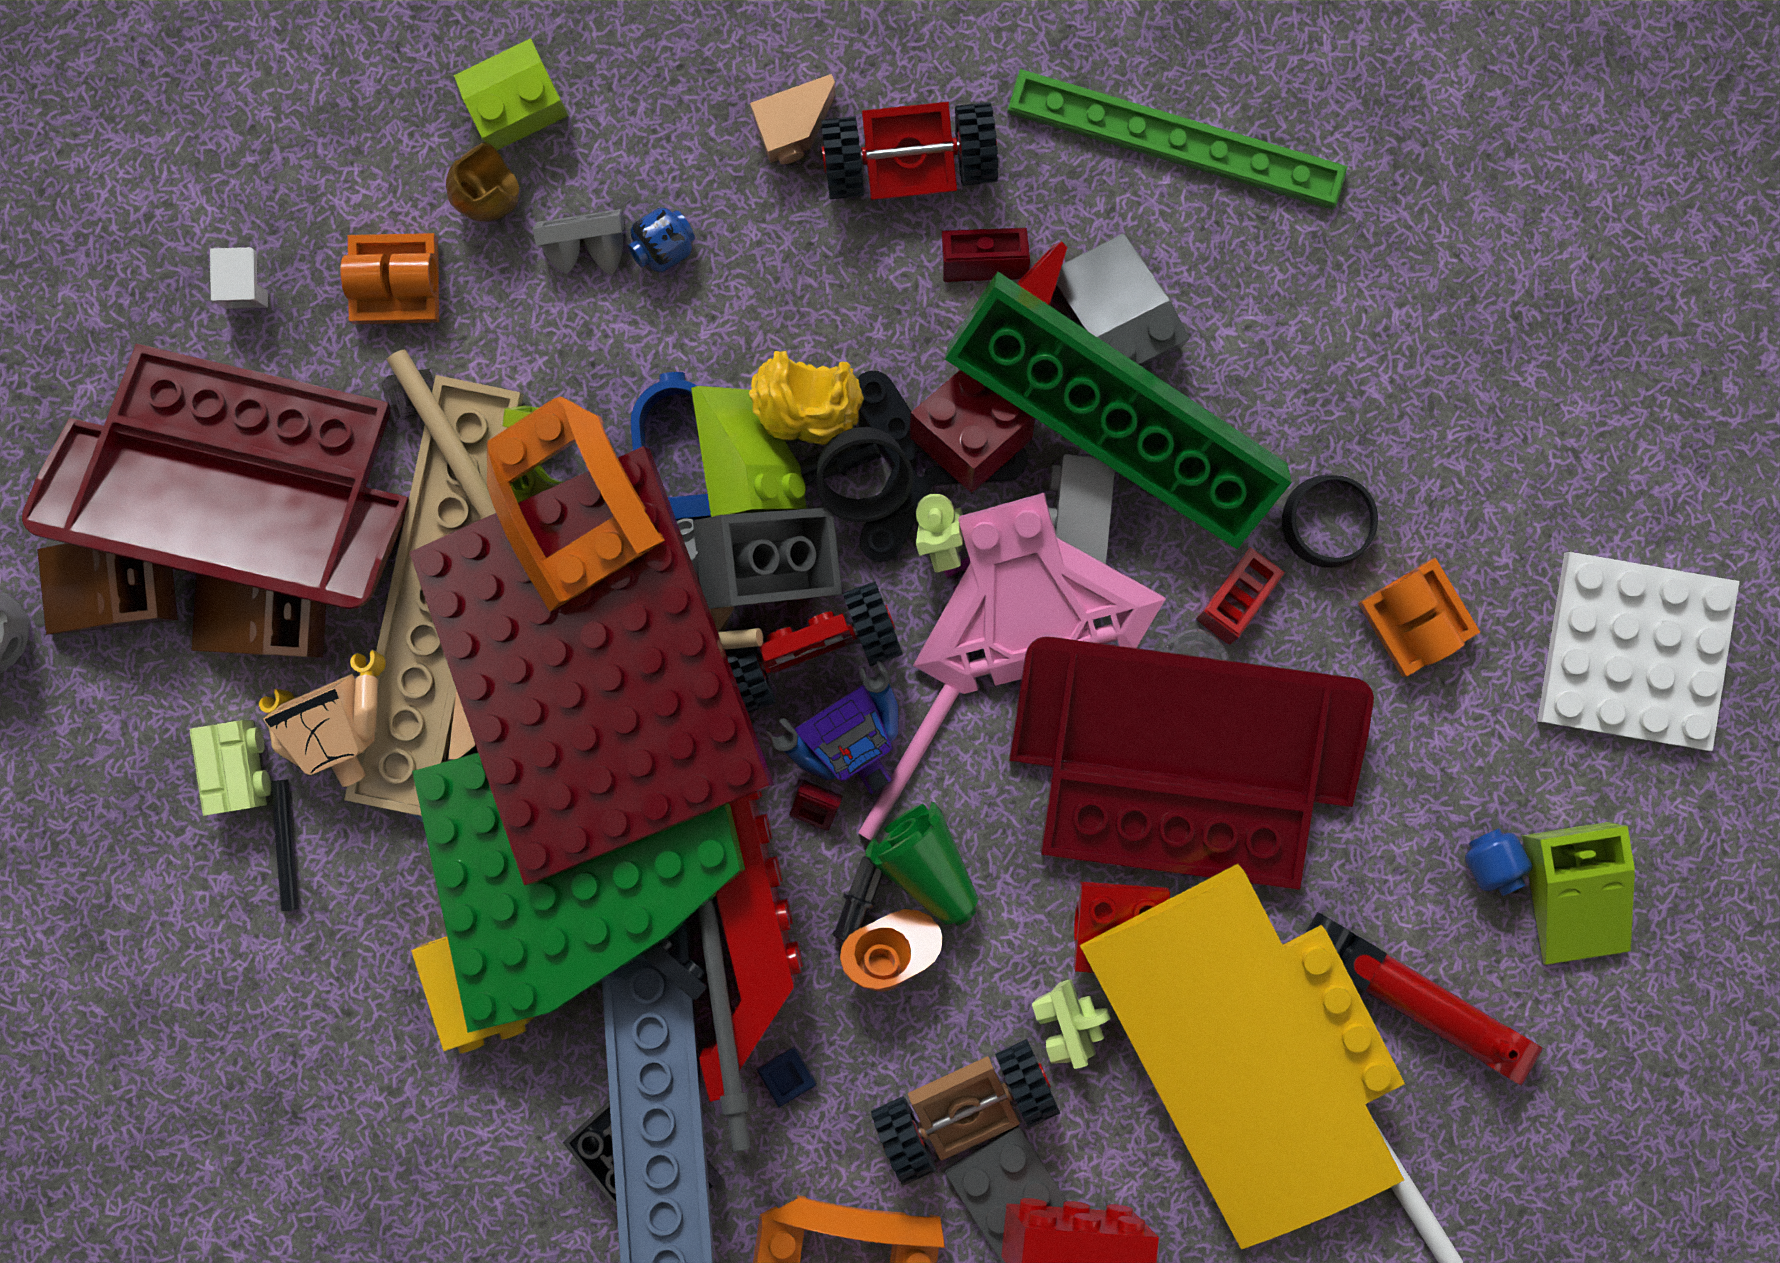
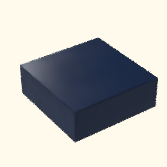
M795 1045L757 1068L758 1074L779 1108L817 1085Z

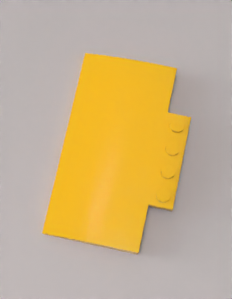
M1236 864L1080 945L1241 1250L1321 1220L1404 1181L1365 1104L1399 1088L1405 1082L1326 929L1322 925L1282 945L1246 873Z

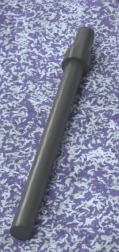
M712 898L705 906L698 908V916L724 1095L720 1096L722 1114L728 1116L732 1151L737 1152L751 1149L746 1111H749L750 1107L747 1091H742L715 900Z

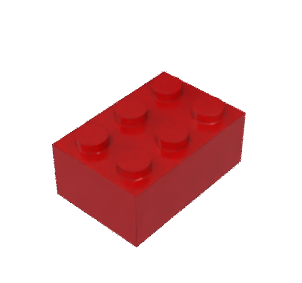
M1023 1198L1020 1200V1204H1006L1001 1257L1005 1263H1157L1159 1237L1128 1206L1109 1204L1106 1206V1210L1090 1209V1205L1086 1203L1066 1201L1063 1207L1047 1206V1203L1043 1200Z

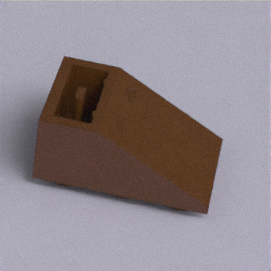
M67 543L37 549L46 635L178 620L173 568Z
M196 574L191 651L323 658L326 604Z

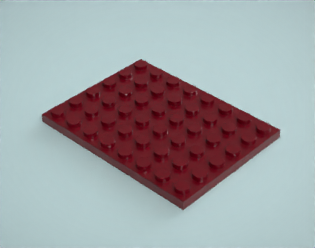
M645 446L618 457V460L644 504L646 514L657 532L662 534L665 541L549 612L518 560L502 528L497 513L409 552L524 885H532L774 786L650 449ZM589 471L518 503L533 536L546 558L613 517Z

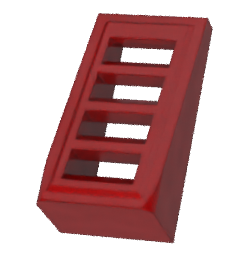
M1249 547L1197 616L1196 620L1228 645L1232 644L1240 637L1285 572L1252 547ZM1248 565L1267 579L1264 585L1244 571ZM1239 580L1257 594L1255 598H1252L1237 587L1235 582ZM1229 594L1246 607V610L1241 612L1224 599L1225 596ZM1218 608L1219 610H1221L1224 614H1226L1228 617H1230V618H1231L1232 620H1234L1236 623L1232 622L1230 619H1228L1226 616H1224L1222 613H1220V612L1217 611L1216 609Z

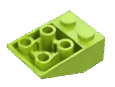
M1604 822L1522 835L1524 850L1532 863V870L1528 876L1543 964L1548 965L1631 951L1635 866L1628 826Z

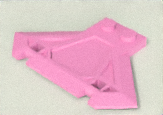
M1045 493L959 516L958 521L971 562L913 666L963 694L977 691L976 677L987 674L992 675L995 686L1020 680L1026 649L1031 642L1040 637L1051 636L1101 644L1118 640L1119 646L1137 648L1166 597L1057 538ZM1111 615L1113 624L1096 628L1094 619ZM984 649L986 657L970 660L969 652Z

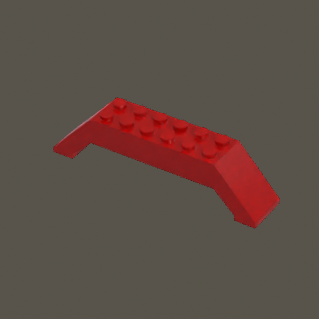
M762 790L730 803L745 870L716 893L741 997L731 1014L739 1071L793 990L797 975L802 973L801 967L804 966L798 941L790 942L787 931L791 930V924H793L788 898L780 900L777 889L778 886H781L780 882L783 881L778 856H769L766 844L770 843L773 835L767 813L760 815L756 800L763 796ZM713 1039L706 1042L699 1057L709 1102L720 1100V1096L724 1095L717 1040Z

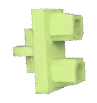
M929 494L923 497L916 509V519L919 523L916 539L919 556L930 554L935 572L954 569L961 565L959 552L962 550L963 534L958 521L959 516L963 515L961 507L954 509L952 502L941 494Z
M1072 979L1058 983L1051 992L1038 997L1032 1003V1007L1040 1024L1056 1020L1060 1024L1062 1034L1050 1036L1046 1040V1050L1052 1064L1072 1062L1073 1068L1077 1069L1087 1066V1059L1096 1054L1092 1042L1104 1039L1100 1025L1110 1020L1111 1017L1107 1008H1094L1091 996L1078 1000Z

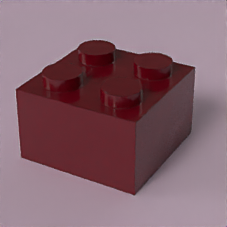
M959 370L911 412L910 439L968 491L973 493L1032 440L1035 418Z

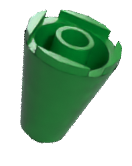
M931 802L929 810L924 804L917 805L884 828L885 832L889 834L880 844L875 838L869 843L865 851L866 857L872 865L943 924L949 925L954 923L956 926L962 925L975 915L977 911L975 906L979 901V897L941 809L935 802Z

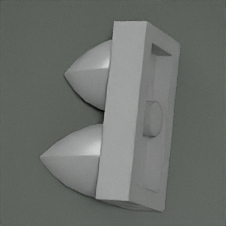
M622 209L537 222L532 228L536 246L541 245L545 256L551 264L565 274L571 271L578 259L580 239H584L589 254L605 273L610 276L613 275L619 265L623 249L622 232L625 227Z

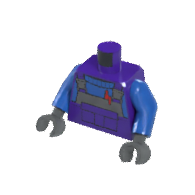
M877 661L880 668L878 675L867 677L863 668H861L859 674L864 685L804 722L795 730L788 720L780 719L779 721L786 728L785 733L781 737H773L769 731L766 732V736L777 750L784 751L801 769L824 780L838 778L843 782L857 773L870 794L891 782L892 779L879 758L893 750L891 743L899 734V705L889 684V675L882 661Z

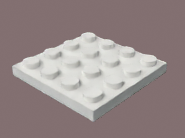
M1574 552L1564 553L1537 722L1713 751L1739 581Z

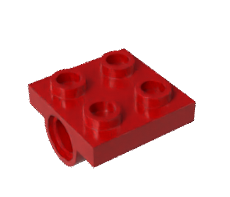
M1080 881L1079 901L1076 903L1074 920L1075 952L1073 967L1075 972L1094 973L1080 947L1081 944L1170 899L1169 889L1164 887Z

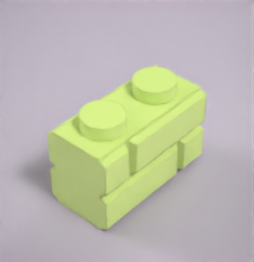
M240 720L189 729L203 816L267 805L266 796H269L271 793V781L267 771L261 770L259 753L264 751V737L261 729L254 726V720Z

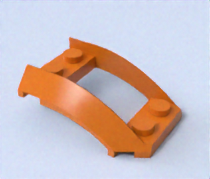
M561 396L547 402L487 441V488L493 506L518 560L549 612L557 609L665 541L662 534L657 532L646 514L644 504L619 462L603 427L605 423L601 416H597ZM576 442L586 466L613 517L546 558L521 512L511 483Z
M797 1195L795 1200L778 1208L775 1206L760 1214L753 1263H800L805 1229L854 1240L892 1244L890 1263H937L939 1247L945 1248L941 1217L937 1215H930V1217L907 1215L905 1212L849 1207Z

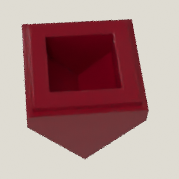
M803 780L789 815L829 831L843 796Z

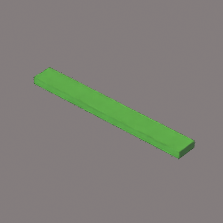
M1022 69L1019 70L1007 111L1011 115L1334 210L1337 206L1348 166Z

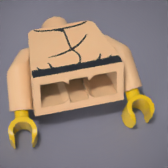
M374 650L370 651V662L367 666L364 655L356 653L351 657V667L360 673V676L354 678L353 674L297 698L288 690L276 688L274 689L276 700L267 696L260 699V709L265 713H270L263 719L269 727L274 752L299 766L307 775H312L331 767L342 787L350 786L366 776L357 755L361 754L375 741L374 734L376 732L378 679L376 676H379L384 671L386 665L384 656Z

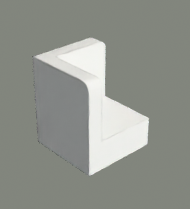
M250 247L210 248L211 301L224 309L268 308V291L257 284V252Z

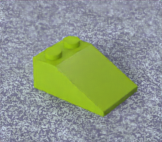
M708 386L692 387L711 517L727 514L807 509L805 483L801 475L800 465L784 439L774 438L773 435L767 434V430L760 423L758 416L753 413L752 401L748 395L750 390Z

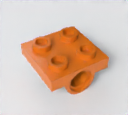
M434 233L347 235L348 255L342 257L340 275L342 289L345 297L348 299L349 322L352 324L439 323L438 237Z
M1436 558L1426 561L1358 602L1359 607L1402 677H1407L1426 665H1431L1446 658L1463 647L1465 641L1480 633L1479 628Z

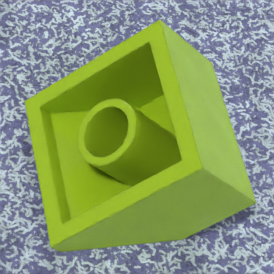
M531 38L454 75L462 99L483 141L493 145L496 151L569 116Z

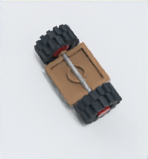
M1027 1039L995 1053L1007 1084L1006 1082L1001 1083L989 1056L909 1092L910 1102L920 1122H917L913 1111L904 1096L871 1110L880 1142L883 1145L887 1158L890 1160L893 1171H895L898 1180L903 1186L936 1171L933 1158L925 1140L930 1139L942 1161L1020 1125L1010 1102L1013 1100V1097L1028 1128L1061 1114L1051 1093V1085L1041 1063L1037 1062Z

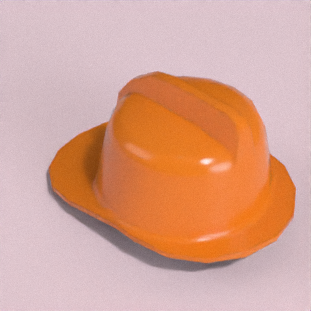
M903 909L890 913L850 934L842 945L840 961L844 973L852 982L872 991H890L931 966L941 952L943 938L939 925L930 915L919 910Z

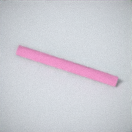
M944 684L891 775L892 781L886 784L858 833L872 841L878 834L960 692Z

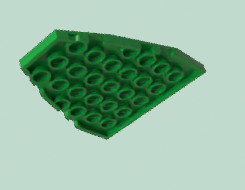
M479 753L412 771L468 1033L557 1011L566 1005L569 1000L601 982L610 973L627 965L671 936L683 925L682 923L699 907L705 906L716 896L717 891L725 884L733 881L745 870L730 804H727L532 885H524Z

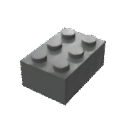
M826 508L727 514L693 521L695 546L698 552L699 581L709 609L842 594L834 516Z

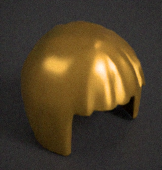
M487 142L477 145L465 153L459 160H456L449 169L446 178L448 200L465 217L478 222L495 221L512 212L518 204V181L493 145Z

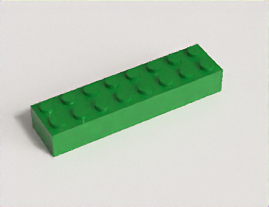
M999 272L993 277L948 344L944 360L1235 549L1241 546L1292 483L1288 463Z

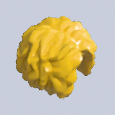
M775 351L774 357L768 359L759 367L758 372L752 376L751 390L748 394L752 401L753 413L758 416L760 423L767 430V434L784 440H795L798 437L802 441L821 445L827 444L836 435L853 429V425H857L858 411L864 398L859 385V379L854 376V369L850 368L851 365L848 362L841 361L838 363V367L835 366L830 369L825 366L816 369L812 364L795 363L788 358L787 351Z

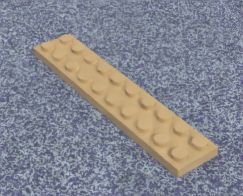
M435 375L432 394L487 484V441L507 429V427L502 426L504 409L522 406L524 395L517 391ZM426 425L424 426L376 652L384 656L386 665L384 671L379 676H376L378 679L376 732L374 734L375 741L361 754L357 755L366 776L358 782L347 786L344 798L346 801L419 816L422 815L412 771L446 762L452 732L456 686L409 552L481 520L480 515Z

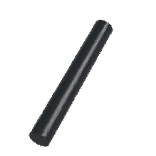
M289 779L271 781L280 905L281 911H291L299 909Z

